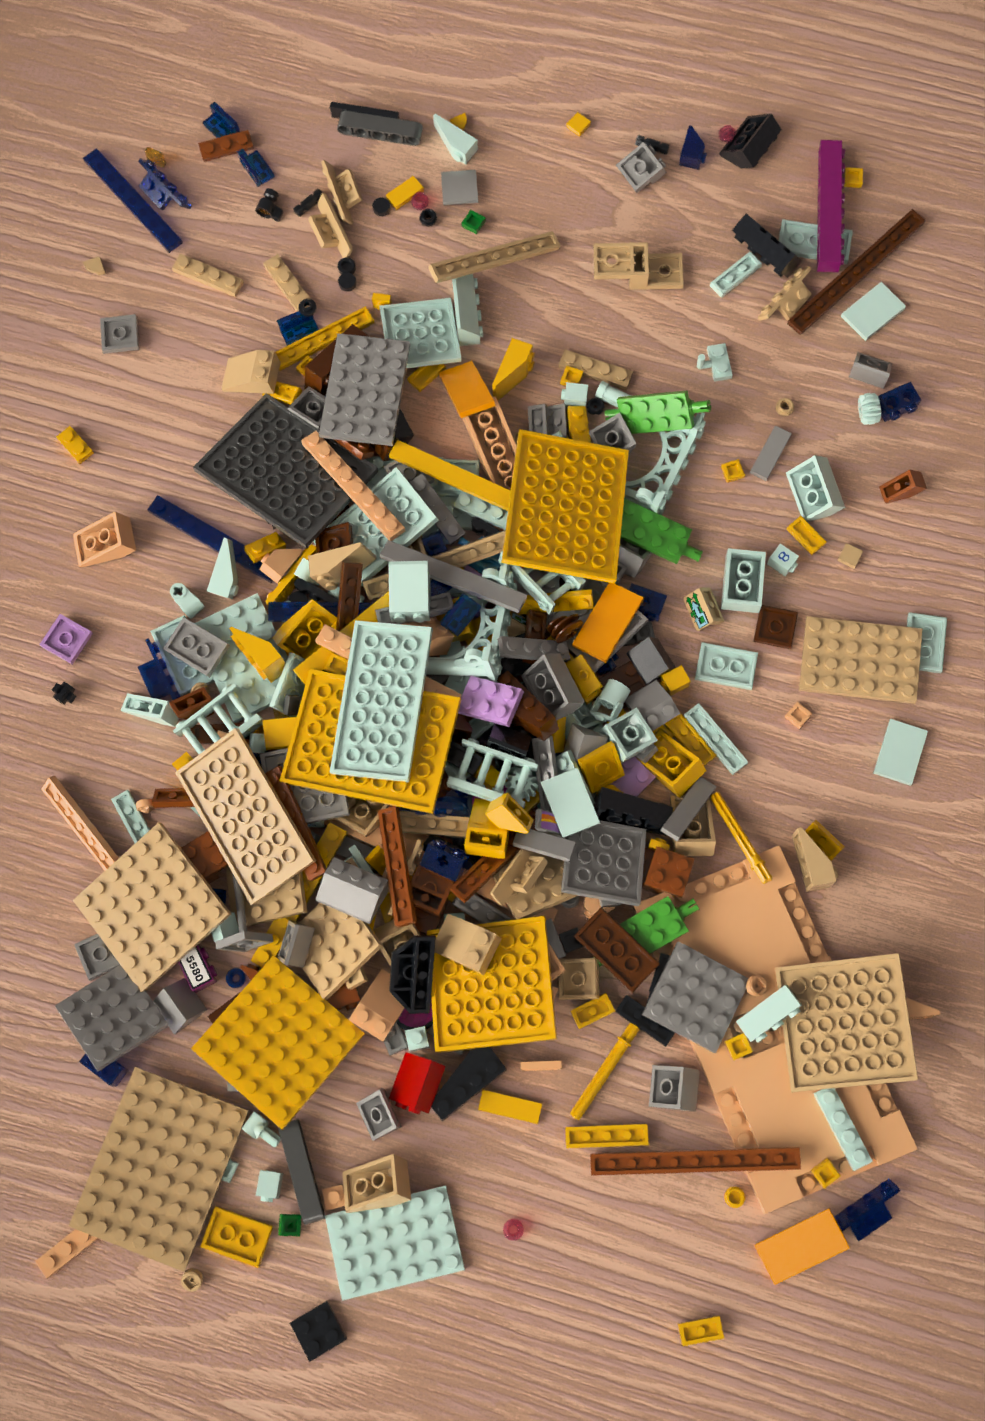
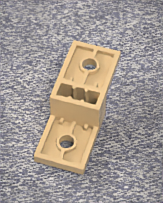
M648 242L593 244L594 280L629 279V290L683 289L682 253L648 254ZM610 258H614L617 262L615 264H610L607 262V260ZM666 268L669 270V273L662 274L660 270Z

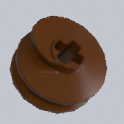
M578 614L568 617L560 616L550 622L547 630L557 643H562L577 633V630L582 627L583 621L578 620Z

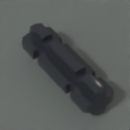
M641 135L637 136L636 146L644 142L647 147L651 145L656 152L659 150L662 154L668 153L669 144H660V141L651 138L644 139L645 137Z
M316 189L313 195L310 194L300 202L301 205L298 204L293 208L294 213L298 217L303 215L304 211H308L317 203V200L319 201L323 192L320 189Z

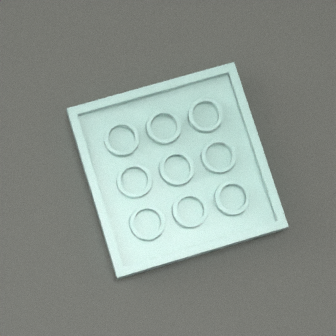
M451 298L380 306L384 339L410 341L406 368L461 362Z

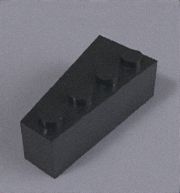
M747 213L732 229L736 234L734 238L741 244L745 241L749 245L747 249L754 255L758 252L762 256L760 260L767 266L772 264L775 267L773 271L780 277L784 275L788 278L802 262L796 254L779 242Z
M602 787L595 796L593 807L599 820L643 828L648 833L667 836L661 829L672 815L674 807Z
M490 1047L471 1049L435 1096L431 1106L441 1121L446 1120L506 1072V1067Z

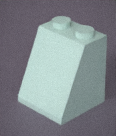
M389 561V613L391 622L415 621L421 623L430 621L431 580L428 561Z

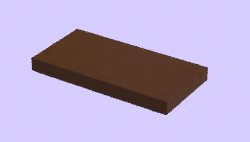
M602 907L574 935L631 993L661 964Z

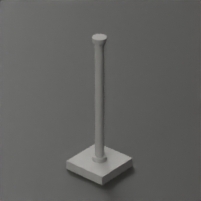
M233 875L239 933L216 941V949L247 952L272 943V934L247 931L243 890Z

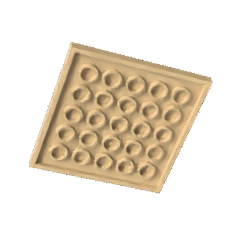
M157 823L73 900L131 980L138 986L140 992L148 990L231 915V912L162 823Z
M899 953L775 968L778 990L784 985H788L803 1005L799 1008L801 1012L793 1018L788 1016L782 1020L784 1022L783 1032L791 1092L918 1080Z

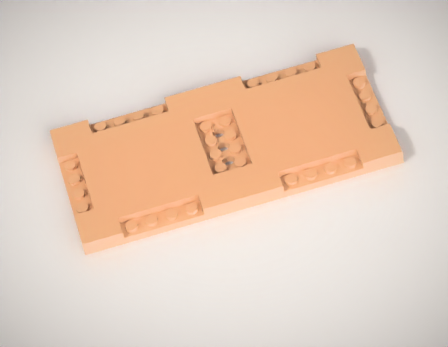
M780 845L759 853L760 858L765 860V866L772 876V880L766 884L762 883L755 870H751V864L748 859H744L742 862L688 883L682 898L663 892L641 901L639 906H633L635 914H638L669 896L675 907H680L693 898L700 909L684 918V923L689 932L653 952V956L657 961H659L661 953L671 956L676 943L681 942L747 978L760 975L766 980L767 990L761 996H752L748 993L747 989L745 990L716 1053L690 1041L736 1149L800 1148L801 1169L745 1171L764 1214L824 1189L811 1172V1169L826 1158L831 1161L841 1177L829 1185L831 1186L918 1150L886 1083L835 1088L873 1161L853 1171L813 1093L819 1090L791 1092L783 1025L775 1031H767L766 1034L768 1036L759 1043L756 1040L750 1042L747 1038L753 1052L734 1061L725 1044V1041L744 1033L736 1021L778 991L776 967L832 961L825 951L795 885V878Z

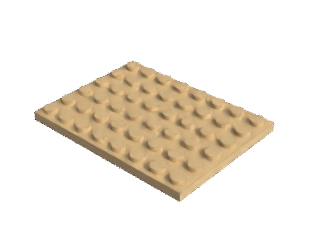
M135 1067L71 1218L69 1227L185 1272L249 1110Z

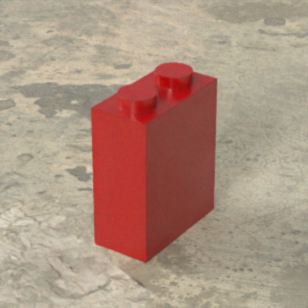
M405 1052L388 1099L395 1101V1106L406 1110L407 1106H409L408 1111L420 1115L421 1111L429 1114L446 1066Z

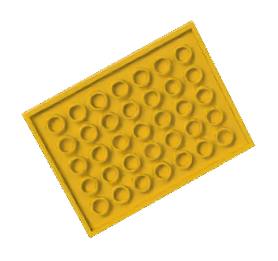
M519 429L501 563L615 584L629 450Z
M310 669L280 782L433 814L461 698L423 691L409 782L336 775L330 773V766L346 676Z

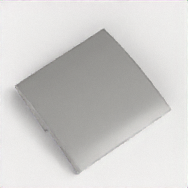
M476 170L441 172L443 205L478 203Z
M565 403L547 406L546 404L528 406L529 431L553 435L560 430L563 436L568 438L567 406Z

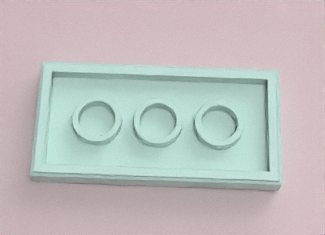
M782 219L778 241L798 257L817 260L818 225ZM844 229V234H841V239H844V249L841 250V254H844V264L846 265L849 259L853 230Z
M185 615L150 631L180 697L191 693V688L196 683L201 682L209 685L215 682L212 675L210 678L163 649L182 618H186Z

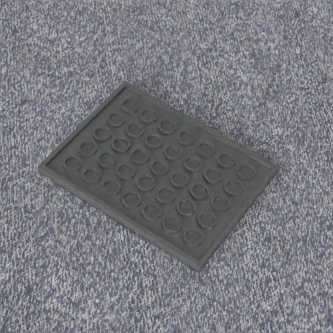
M267 393L193 467L194 471L306 549L352 501L347 493L302 445V439L314 431L319 433L320 429L289 411L288 407ZM324 438L366 485L378 473V467L366 459L360 460L333 439Z

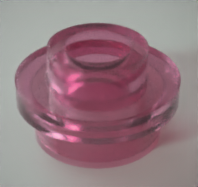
M731 125L723 126L719 130L720 141H731L736 134L735 129Z
M417 192L413 195L411 204L413 208L423 210L428 206L429 199L424 193Z
M510 1219L504 1224L503 1233L507 1239L515 1241L522 1237L524 1227L519 1220ZM513 1225L517 1227L515 1234L509 1231V1228Z

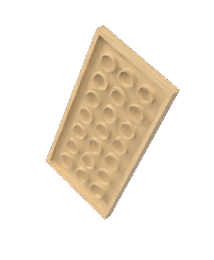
M234 728L175 772L250 905H255L316 861L238 728Z

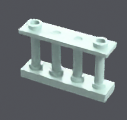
M501 551L498 561L501 566H504L505 563H501L503 551ZM508 564L510 571L513 572V577L538 602L539 607L549 615L554 610L555 600L570 589L573 591L582 590L586 582L581 577L549 572L537 582H534L528 575L534 569L527 567L522 569L520 566ZM556 576H560L566 583L548 596L541 587Z
M234 683L233 685H227L220 695L190 718L180 721L173 732L178 736L184 734L196 752L201 754L205 749L190 729L197 723H200L214 743L220 740L219 735L205 718L214 710L229 729V732L234 728H238L244 739L263 725V718L257 713L251 715L236 695L241 689ZM229 699H231L245 718V723L241 726H235L221 707Z
M468 738V740L463 739L462 746L467 748L458 774L455 777L449 776L447 786L491 802L504 795L502 790L511 764L523 767L515 792L511 796L524 809L525 801H522L523 798L521 796L530 770L535 772L538 770L536 761L527 757L521 759L480 745L479 741ZM476 751L485 754L477 780L472 784L466 782L465 775L473 753ZM494 757L503 760L504 763L495 788L490 790L484 788V781Z

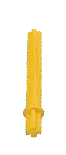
M720 792L713 793L710 799L751 864V870H755L763 884L770 882L772 876L765 866V860H762Z
M630 1022L622 1035L617 1037L618 1041L571 1110L570 1115L577 1120L581 1119L627 1048L632 1046L630 1043L640 1030L637 1026Z

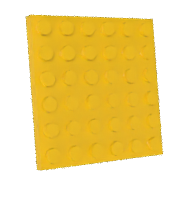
M545 916L476 924L497 934L501 938L485 975L434 952L431 999L435 1052L440 1053L557 1039ZM440 929L428 930L427 935H435L437 937Z
M273 955L191 1049L280 1129L284 1130L365 1033L328 1001L322 999L314 989Z

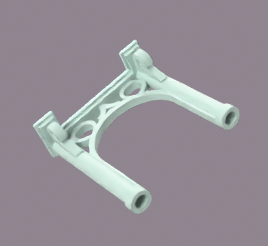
M605 381L600 383L595 397L615 407H618L616 399L619 397L632 396L609 386L610 384ZM697 413L696 417H693L694 427L692 429L672 430L667 434L665 431L659 432L662 441V453L659 461L644 477L626 482L625 499L657 514H663L666 501H669L673 494L671 490L673 485L677 486L679 483L681 469L685 470L688 465V455H693L697 446L695 442L697 439L700 440L704 433L706 421H704L705 413ZM677 436L681 439L679 447L672 448L668 445L667 440ZM679 453L675 463L673 464L669 460V454ZM663 472H670L663 484V480L659 475ZM656 481L659 487L653 493L645 489V483ZM641 486V488H639L638 492H637V491H634V490H632V489H630V488H635V487Z
M508 564L500 566L499 571L493 568L483 570V578L517 591V583H514L513 572L510 571ZM431 580L430 596L450 592L451 597L467 595L480 606L481 622L476 637L463 651L449 657H429L426 675L488 676V679L497 682V677L501 674V658H504L500 657L497 639L501 636L508 637L507 627L511 624V610L496 605L493 609H486L484 606L488 601L484 599L479 600L474 595L439 581ZM496 616L495 622L490 621V617ZM493 634L492 641L490 643V641L487 640V637ZM481 646H487L483 648V652L478 650Z

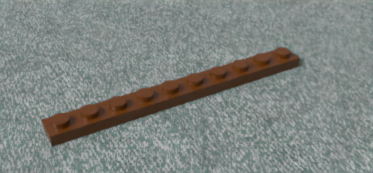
M910 210L792 316L787 324L799 335L804 333L925 223V219L915 210Z

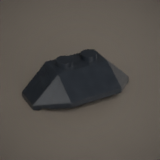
M435 935L414 936L392 952L389 991L410 1014L430 1013Z

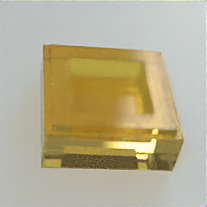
M147 147L144 152L148 162L164 168L166 161L163 153Z

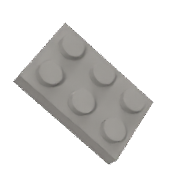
M183 617L163 649L210 678L230 645Z

